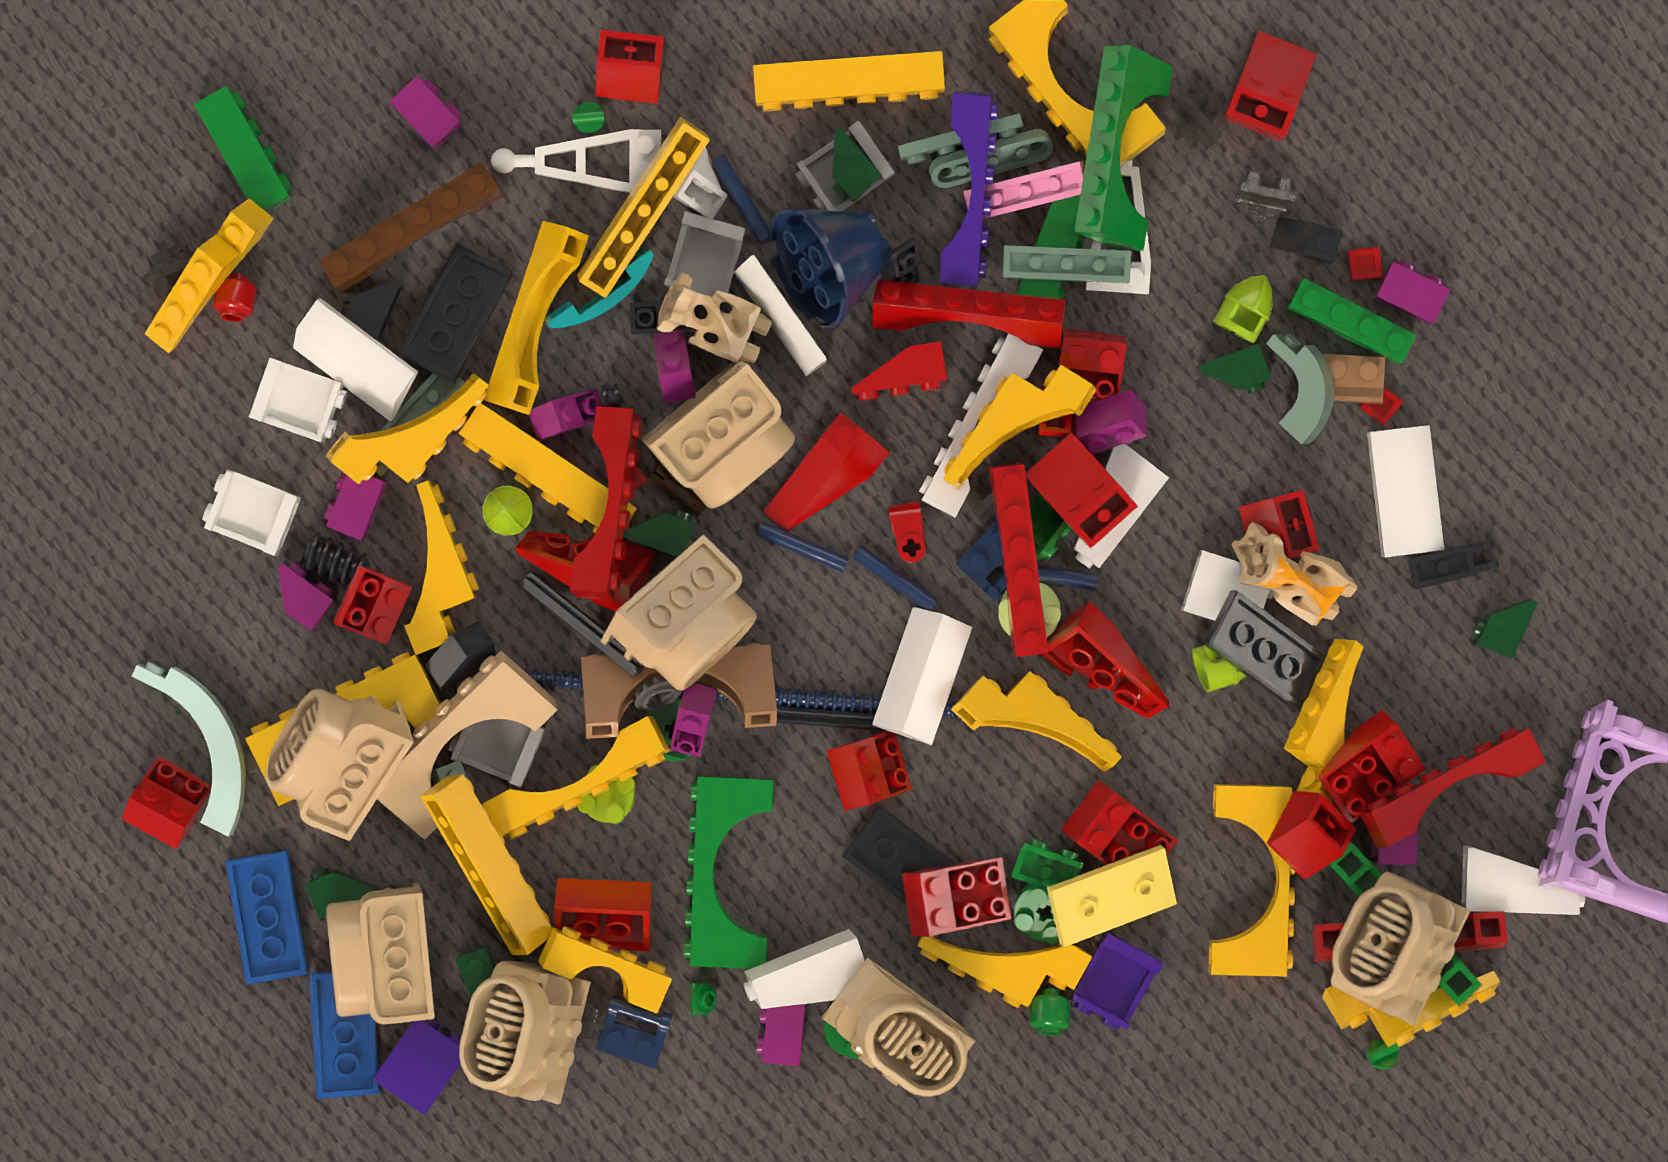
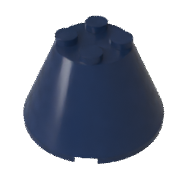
M787 208L778 212L771 223L770 241H776L778 253L777 256L773 257V260L790 299L809 321L815 318L821 323L819 324L820 327L825 329L833 328L843 322L884 269L886 256L891 251L889 242L882 238L876 227L875 218L869 211L861 213Z

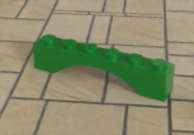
M1352 842L1341 857L1329 864L1359 897L1365 891L1374 887L1382 876ZM1453 954L1448 963L1444 964L1440 973V987L1459 1007L1483 986L1455 954Z

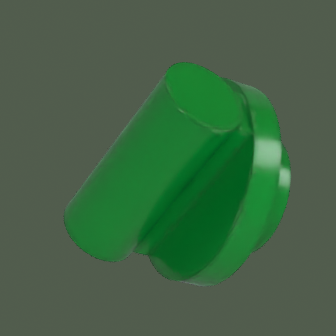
M584 102L572 112L573 124L583 133H595L604 125V109L594 102Z
M690 982L691 1014L707 1015L711 1013L717 1001L714 987L708 983Z
M1383 1039L1375 1040L1368 1046L1366 1051L1368 1062L1374 1068L1380 1070L1389 1069L1396 1064L1400 1047L1397 1043L1388 1047Z

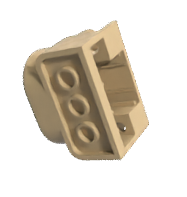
M739 360L738 363L732 362L696 392V398L685 401L642 437L641 440L678 482L685 487L691 488L708 508H717L738 495L774 465L791 448L795 441V435L780 418L781 406L778 400L751 367Z
M702 535L617 610L601 642L606 645L615 637L627 649L624 657L628 661L635 657L645 667L655 668L676 690L683 691L695 683L742 639L756 621L757 615L736 593L742 583V575L739 569L705 535Z
M323 689L310 691L300 701L273 745L266 768L268 786L273 791L296 799L303 822L350 841L414 742L402 703L395 701L390 710L381 707L379 699L374 696H369L366 700L353 699L349 701Z
M1385 872L1378 879L1374 887L1365 891L1357 899L1343 926L1333 950L1334 972L1331 978V985L1373 1008L1379 1009L1388 1015L1398 1017L1415 1026L1430 993L1434 992L1440 983V973L1444 964L1448 963L1454 954V944L1470 910L1406 878L1391 872Z
M419 882L412 883L413 887L384 888V890L368 892L360 900L330 903L327 905L326 916L336 1012L339 1016L370 1014L380 1024L435 1019L423 895Z
M870 958L865 960L822 1016L823 1020L835 1027L838 1033L852 1044L850 1048L859 1055L858 1058L872 1069L876 1067L894 1085L897 1086L899 1084L907 1091L924 1097L945 1093L958 1083L966 1069L967 1052L976 1042L958 1022Z
M501 961L493 970L491 978L481 983L471 998L460 1040V1062L470 1083L511 1097H521L531 1101L543 1099L555 1104H561L569 1068L574 1061L573 1051L576 1039L582 1029L581 1019L591 982L578 977H574L571 980L530 962Z

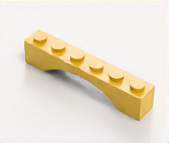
M542 221L488 384L489 386L487 387L485 401L530 415L539 388L537 351L542 325L549 306L559 288L579 266L589 235L566 226Z
M647 716L620 730L613 747L605 759L590 774L576 783L547 792L509 789L482 804L489 812L490 820L495 830L502 837L509 836L513 840L527 833V826L535 822L539 826L554 819L553 813L564 807L565 811L579 806L583 803L581 798L587 794L592 793L593 797L610 789L608 785L610 782L618 778L620 782L626 781L638 774L637 768L645 764L649 768L664 761V754L671 750L655 718Z

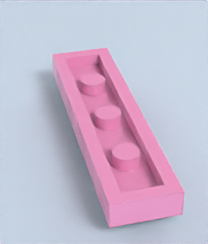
M1084 161L987 185V196L992 197L991 215H985V218L1080 195L1085 170ZM972 189L963 191L968 209Z

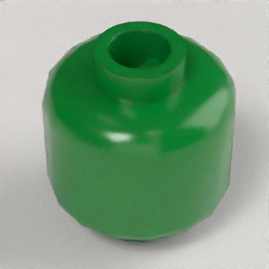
M1042 989V994L1034 996L1030 1003L1029 1023L1034 1029H1037L1036 1033L1047 1036L1062 1035V1031L1070 1026V1000L1065 996H1061V990Z

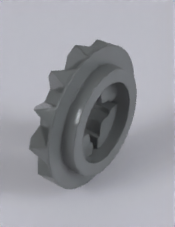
M663 676L657 679L654 677L653 680L644 682L643 687L637 688L632 699L637 709L656 711L672 704L682 691L676 690Z

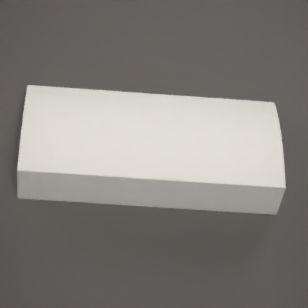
M754 255L749 257L740 265L734 275L755 305L761 308L760 312L772 320V329L805 376H808L825 364L827 358Z
M1430 425L1367 433L1381 556L1392 557L1444 550Z

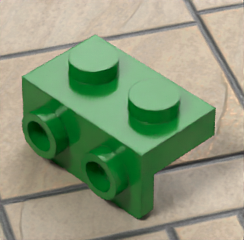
M1039 494L1030 504L1037 562L1042 558L1048 560L1059 548V545L1056 543L1059 537H1065L1071 530L1045 498Z
M1031 838L1030 843L1022 842L1011 877L1032 885L1041 883V880H1053L1060 883L1078 876L1084 863L1078 860L1079 854L1061 848L1060 853L1048 850V843Z

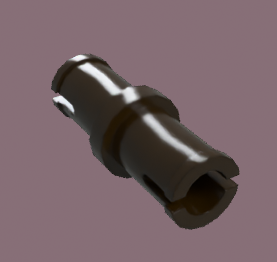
M662 463L649 477L671 495L669 498L672 501L677 500L696 518L706 509L707 506L691 488L685 487L678 482Z

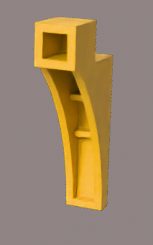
M250 198L232 210L218 233L197 248L145 332V335L167 353L172 352L220 285L251 248L262 238L274 218Z
M1060 365L1057 371L1052 370L1044 382L1046 387L1044 392L1011 372L1008 378L1003 377L995 389L997 396L991 405L987 403L982 408L978 416L980 422L975 430H969L961 442V447L963 448L957 458L952 457L946 464L943 471L946 475L943 480L959 490L971 472L990 453L1010 438L1050 419L1073 413L1080 417L1096 392V388L1093 384Z
M473 373L457 391L441 404L415 419L377 432L360 435H349L344 432L325 457L358 484L363 479L367 481L373 476L378 468L376 463L379 460L407 483L412 478L416 480L427 467L425 463L432 454L437 455L447 443L445 438L452 430H458L467 419L465 414L472 406H478L487 394L485 390L489 385Z
M425 481L416 485L426 520L428 556L421 597L410 624L404 626L415 655L443 645L448 637L456 632L450 615L444 617L442 611L477 598L475 591L480 589L474 573L468 574L463 562L467 561L468 558L462 543L456 544L452 533L456 531L453 519L450 514L444 515L440 503L445 502L438 484L433 486L431 481Z
M1334 639L1284 746L1286 751L1308 766L1301 778L1297 791L1322 793L1338 811L1339 809L1317 776L1344 744L1345 715L1350 685L1364 648L1356 640Z
M1031 671L1026 673L1006 695L1001 692L1000 686L995 681L982 676L951 708L972 730L977 729L979 726H997L1031 731L1072 748L1089 759L1103 772L1115 766L1122 757L1111 741L1101 738L1087 719L1079 717L1071 710V706L1066 699L1056 696L1048 688L1046 681Z
M921 936L917 942V945L922 948L920 954L934 962H937L938 958L949 963L947 969L963 978L966 973L977 979L975 982L977 986L990 993L993 989H996L1004 994L1002 998L1004 1001L1016 1008H1019L1021 1004L1026 1007L1030 1005L1046 975L1050 976L1048 982L1059 989L1065 990L1068 986L1074 990L1092 959L1090 953L1074 944L1066 947L1059 944L1030 952L989 953L961 948L932 936Z
M1494 971L1478 977L1477 980L1483 986L1460 1007L1442 988H1437L1434 992L1430 993L1415 1026L1398 1017L1388 1015L1379 1009L1373 1008L1333 986L1325 989L1322 998L1341 1030L1349 1025L1352 1029L1362 1025L1368 1020L1367 1016L1369 1015L1386 1045L1390 1047L1397 1043L1400 1047L1415 1038L1414 1033L1422 1029L1425 1032H1429L1442 1024L1440 1019L1450 1014L1453 1018L1461 1015L1469 1009L1468 1004L1476 1000L1479 1003H1483L1496 994L1494 990H1496L1500 980Z

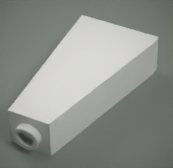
M1126 444L1111 449L1104 468L1134 500L1138 507L1091 549L1077 536L1073 547L1078 552L1075 558L1089 569L1092 565L1100 568L1169 479L1168 476Z
M1463 846L1461 906L1470 911L1579 915L1580 907H1584L1585 896L1557 886L1539 887L1541 880L1538 877L1539 869L1471 846Z
M847 929L744 971L748 982L744 983V988L749 1000H755L761 1009L833 1001L842 992L865 960L857 937Z

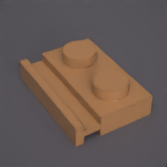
M1322 354L1332 373L1334 401L1383 404L1386 357Z

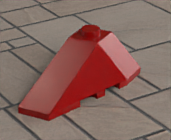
M840 413L763 513L788 532L870 478L890 452Z
M529 530L516 546L515 552L570 587L574 558L586 548L592 538L588 537L587 542L576 544L570 543V538L565 534ZM625 542V558L620 560L618 570L621 573V587L619 591H615L614 600L588 599L599 606L617 612L619 608L646 585L656 558V551Z
M1090 601L1069 614L1047 639L1048 653L1042 655L1062 673L1071 676L1074 670L1090 679L1087 684L1088 687L1095 691L1098 687L1110 689L1115 692V702L1147 719L1169 706L1170 702L1114 623Z

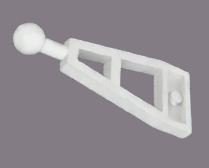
M629 129L536 147L535 155H515L511 150L501 148L493 153L491 164L499 173H508L514 167H535V174L631 193L661 147V130ZM630 140L629 183L586 174V148ZM576 150V172L545 166V156Z
M1131 160L1121 167V175L1130 177L1134 208L1145 218L1139 167H1132ZM1147 233L1144 251H1139L1141 262L1131 261L1130 283L1086 282V290L1149 294L1151 258ZM1093 240L1090 249H1101L1102 243Z

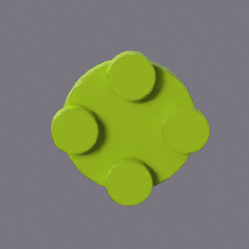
M598 765L592 766L589 769L588 774H590ZM618 778L608 784L609 790L593 797L592 793L587 794L581 798L583 803L577 806L578 810L599 822L621 823L624 817L631 811L635 802L636 782L633 778L620 782Z

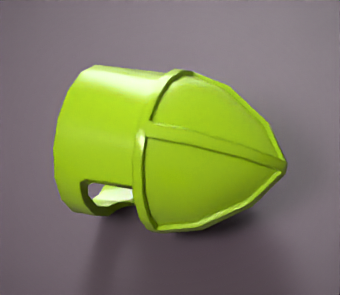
M1264 275L1251 276L1235 284L1225 294V299L1213 319V322L1229 332H1235L1236 336L1252 344L1255 343L1266 321H1269L1273 307L1272 288L1267 277Z
M514 486L495 488L488 494L483 504V518L486 525L495 533L504 536L516 535L525 530L533 516V505L529 496L523 490Z
M1203 645L1192 649V658L1199 680L1207 693L1230 685H1237L1239 681L1247 677L1223 658L1218 659L1219 655Z

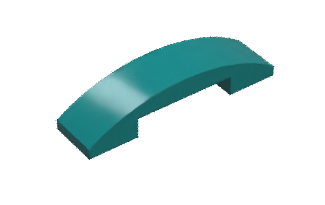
M646 246L633 256L625 268L628 274L615 283L606 298L599 294L578 310L569 300L545 317L550 328H562L580 324L614 307L635 288L646 273L654 256L651 250Z

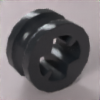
M618 383L613 384L611 388L602 385L604 407L621 408Z

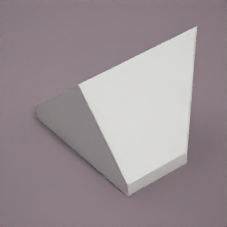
M706 147L673 197L702 216L713 219L728 194L721 190Z

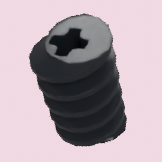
M317 532L309 541L300 561L301 566L307 560L306 570L310 572L318 566V575L321 577L330 571L329 580L335 582L341 576V586L343 587L351 583L358 565L371 566V563H366V553H363L358 559L355 558V548L353 547L346 554L343 553L344 543L342 542L333 549L331 537L323 544L320 543V532Z

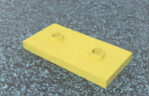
M1161 845L1047 887L1059 942L1063 947L1177 904L1166 851Z

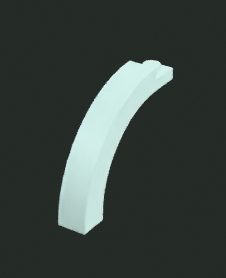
M148 662L146 666L143 664L137 665L132 677L175 699L190 713L201 729L211 756L212 788L208 806L200 823L226 836L233 835L244 802L245 764L240 740L232 721L215 696L188 673L177 667H171L167 676L163 675L165 669L152 662Z

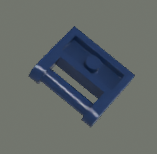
M997 520L956 563L996 603L1002 598L1003 595L1001 593L1006 589L1005 576L1002 574L992 585L985 578L1003 560Z
M612 996L596 1050L656 1068L673 1014L663 1012V1015L656 1014L644 1008L622 1002V998ZM618 1013L659 1026L657 1034L615 1022L616 1015Z

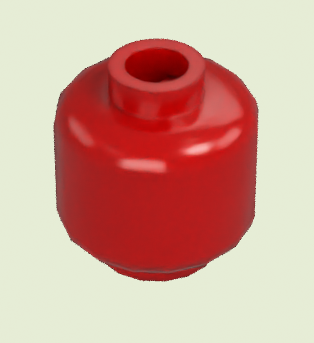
M231 273L215 292L213 308L223 320L242 322L244 318L253 314L257 288L248 281L247 276Z

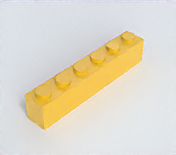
M942 51L753 65L756 106H763V111L782 110L781 104H794V109H807L813 107V102L825 101L827 107L844 105V100L857 99V104L876 103V97H888L889 102H901L907 100V95L916 94L920 95L921 100L939 98L938 93L945 91Z
M682 117L678 119L577 273L579 282L605 298L608 296L710 141L705 132Z
M480 403L459 432L465 438L462 444L476 453L482 449L491 455L488 461L502 471L506 467L515 471L517 474L514 479L529 489L534 484L543 490L540 495L542 498L554 506L558 502L569 508L566 513L581 524L586 519L595 526L592 531L596 534L604 517L608 500V488ZM628 502L627 511L630 512L631 520L638 508Z
M463 774L446 776L423 793L420 798L511 954L529 955L548 939L552 930L550 918L541 910L535 899L534 890L525 882L520 873L519 864L507 851L504 838L495 830L489 820V812L480 804L474 794L472 783Z

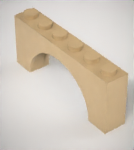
M502 651L495 657L493 655L489 656L480 666L481 671L473 678L465 679L459 686L458 693L451 700H444L436 709V715L429 722L423 721L415 729L412 746L377 798L424 840L437 828V825L420 796L432 788L431 772L434 762L449 739L469 725L490 719L517 721L536 732L557 711L555 698Z

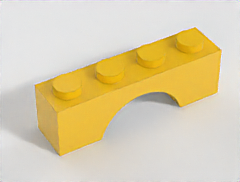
M563 926L562 930L552 928L538 960L543 969L572 980L579 972L588 967L606 966L612 968L620 974L623 983V996L629 1003L656 1014L658 1013L672 981V978L665 973L666 967L650 960L647 965L636 961L637 955L620 949L619 953L608 949L609 944L596 938H592L591 942L579 938L581 933L569 927Z

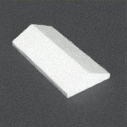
M321 298L316 300L296 328L293 346L296 351L333 379L343 383L345 388L389 421L394 420L418 373L417 370Z
M913 607L872 725L932 745L972 627L944 614Z

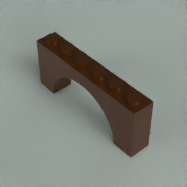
M481 162L320 259L319 263L334 288L346 293L371 278L372 274L380 266L410 245L459 218L482 211L505 197L488 167Z

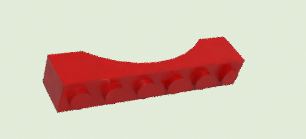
M877 279L873 299V328L906 331L932 322H971L1005 331L1028 345L1061 349L1066 300Z
M596 407L592 437L600 448L606 464L609 481L608 500L604 517L596 534L586 548L574 558L570 590L579 598L614 600L615 591H619L621 587V573L618 572L620 560H624L626 553V544L623 541L624 530H628L630 525V512L627 511L629 499H632L634 496L633 469L637 468L639 462V452L636 450L637 438H641L643 434V421L634 409Z
M1021 462L989 466L992 496L1005 570L1012 651L1016 657L1048 653L1025 466Z
M1516 726L1509 728L1499 734L1500 740L1492 744L1488 740L1473 748L1475 753L1465 758L1464 754L1447 761L1448 767L1439 772L1438 768L1424 773L1420 776L1422 781L1414 786L1411 782L1404 784L1394 790L1395 796L1387 800L1384 796L1368 804L1369 810L1360 815L1376 848L1389 847L1414 834L1421 817L1430 803L1443 790L1455 782L1476 774H1492L1506 778L1518 777L1546 763L1530 729L1517 730Z
M1504 911L1469 914L1454 944V952L1503 948L1508 943ZM1345 923L1320 924L1313 927L1311 936L1314 962L1332 961L1335 943Z

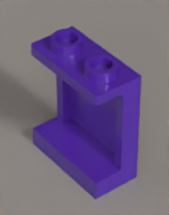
M1106 931L1070 996L1075 1001L1073 1007L1089 1016L1092 1011L1103 1017L1101 1022L1118 1031L1120 1026L1127 1030L1132 1015L1155 974L1158 975L1163 962Z
M432 1019L413 1021L372 1078L423 1115L430 1109L461 1064L459 1057L461 1039L453 1033H450L448 1037L437 1031L441 1025Z

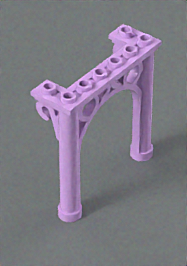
M1606 700L1592 707L1591 711L1587 710L1581 722V728H1584L1581 740L1576 742L1572 757L1576 758L1573 770L1570 769L1567 772L1564 780V787L1567 788L1565 798L1559 801L1555 812V817L1558 818L1556 829L1550 831L1546 846L1550 848L1547 860H1542L1538 870V877L1541 878L1539 887L1557 886L1668 924V894L1642 886L1624 875L1611 857L1605 834L1608 805L1614 791L1622 780L1640 766L1650 763H1668V733L1644 726L1637 719L1616 715L1618 707L1613 706V701ZM1601 738L1607 739V742L1600 744ZM1624 746L1651 755L1630 762L1628 751ZM1607 748L1615 750L1620 758L1621 769L1612 775L1603 772L1600 767L1602 753ZM1591 773L1602 782L1609 781L1606 786L1604 784L1600 785L1596 792L1586 794ZM1599 800L1598 805L1596 807L1593 802ZM1581 807L1587 812L1589 824H1594V829L1584 827L1575 830ZM1581 835L1591 837L1597 849V853L1589 861H1582L1575 854V846ZM1601 860L1612 878L1588 868L1596 865Z

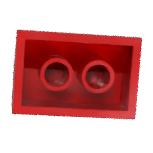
M557 878L554 906L555 928L562 930L563 926L574 929L581 933L579 938L591 942L592 938L599 939L609 944V950L623 949L626 951L650 952L652 882Z

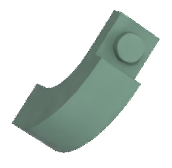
M1288 333L1286 335L1273 334L1266 344L1293 369L1299 385L1298 397L1294 406L1279 424L1299 443L1309 444L1324 428L1332 411L1334 401L1332 373L1324 356L1314 345H1305L1300 350V342Z

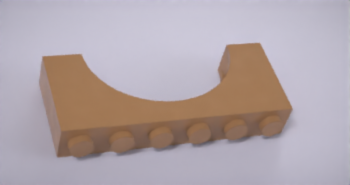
M752 643L746 646L733 647L695 682L696 684L716 688L718 692L729 698L739 710L745 728L776 726L777 705L770 645ZM592 654L588 657H581L586 739L618 737L621 717L627 707L633 702L632 698L635 695V690L643 687L644 682H649L654 677L656 679L661 678L662 675L655 668L645 667L639 675L633 676L608 655Z

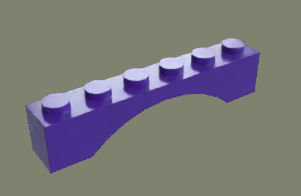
M959 90L953 93L951 126L960 138L968 157L972 191L969 209L964 222L954 239L942 251L940 283L978 286L981 278H986L987 259H982L983 247H988L990 228H984L985 215L990 216L992 208V197L987 196V184H993L994 165H989L990 152L995 153L997 134L991 133L992 120H998L999 102L994 101V93Z

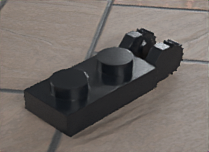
M1491 541L1473 546L1464 545L1407 559L1414 590L1475 576L1478 572L1498 568V560H1489L1475 565L1472 556L1473 553L1491 551V549L1495 548L1494 542Z

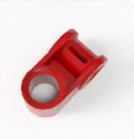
M919 501L888 506L892 531L895 534L900 557L908 563L920 561L926 553V544ZM908 540H913L916 545H921V549L916 551L915 557H910L908 552H903V547L908 546Z

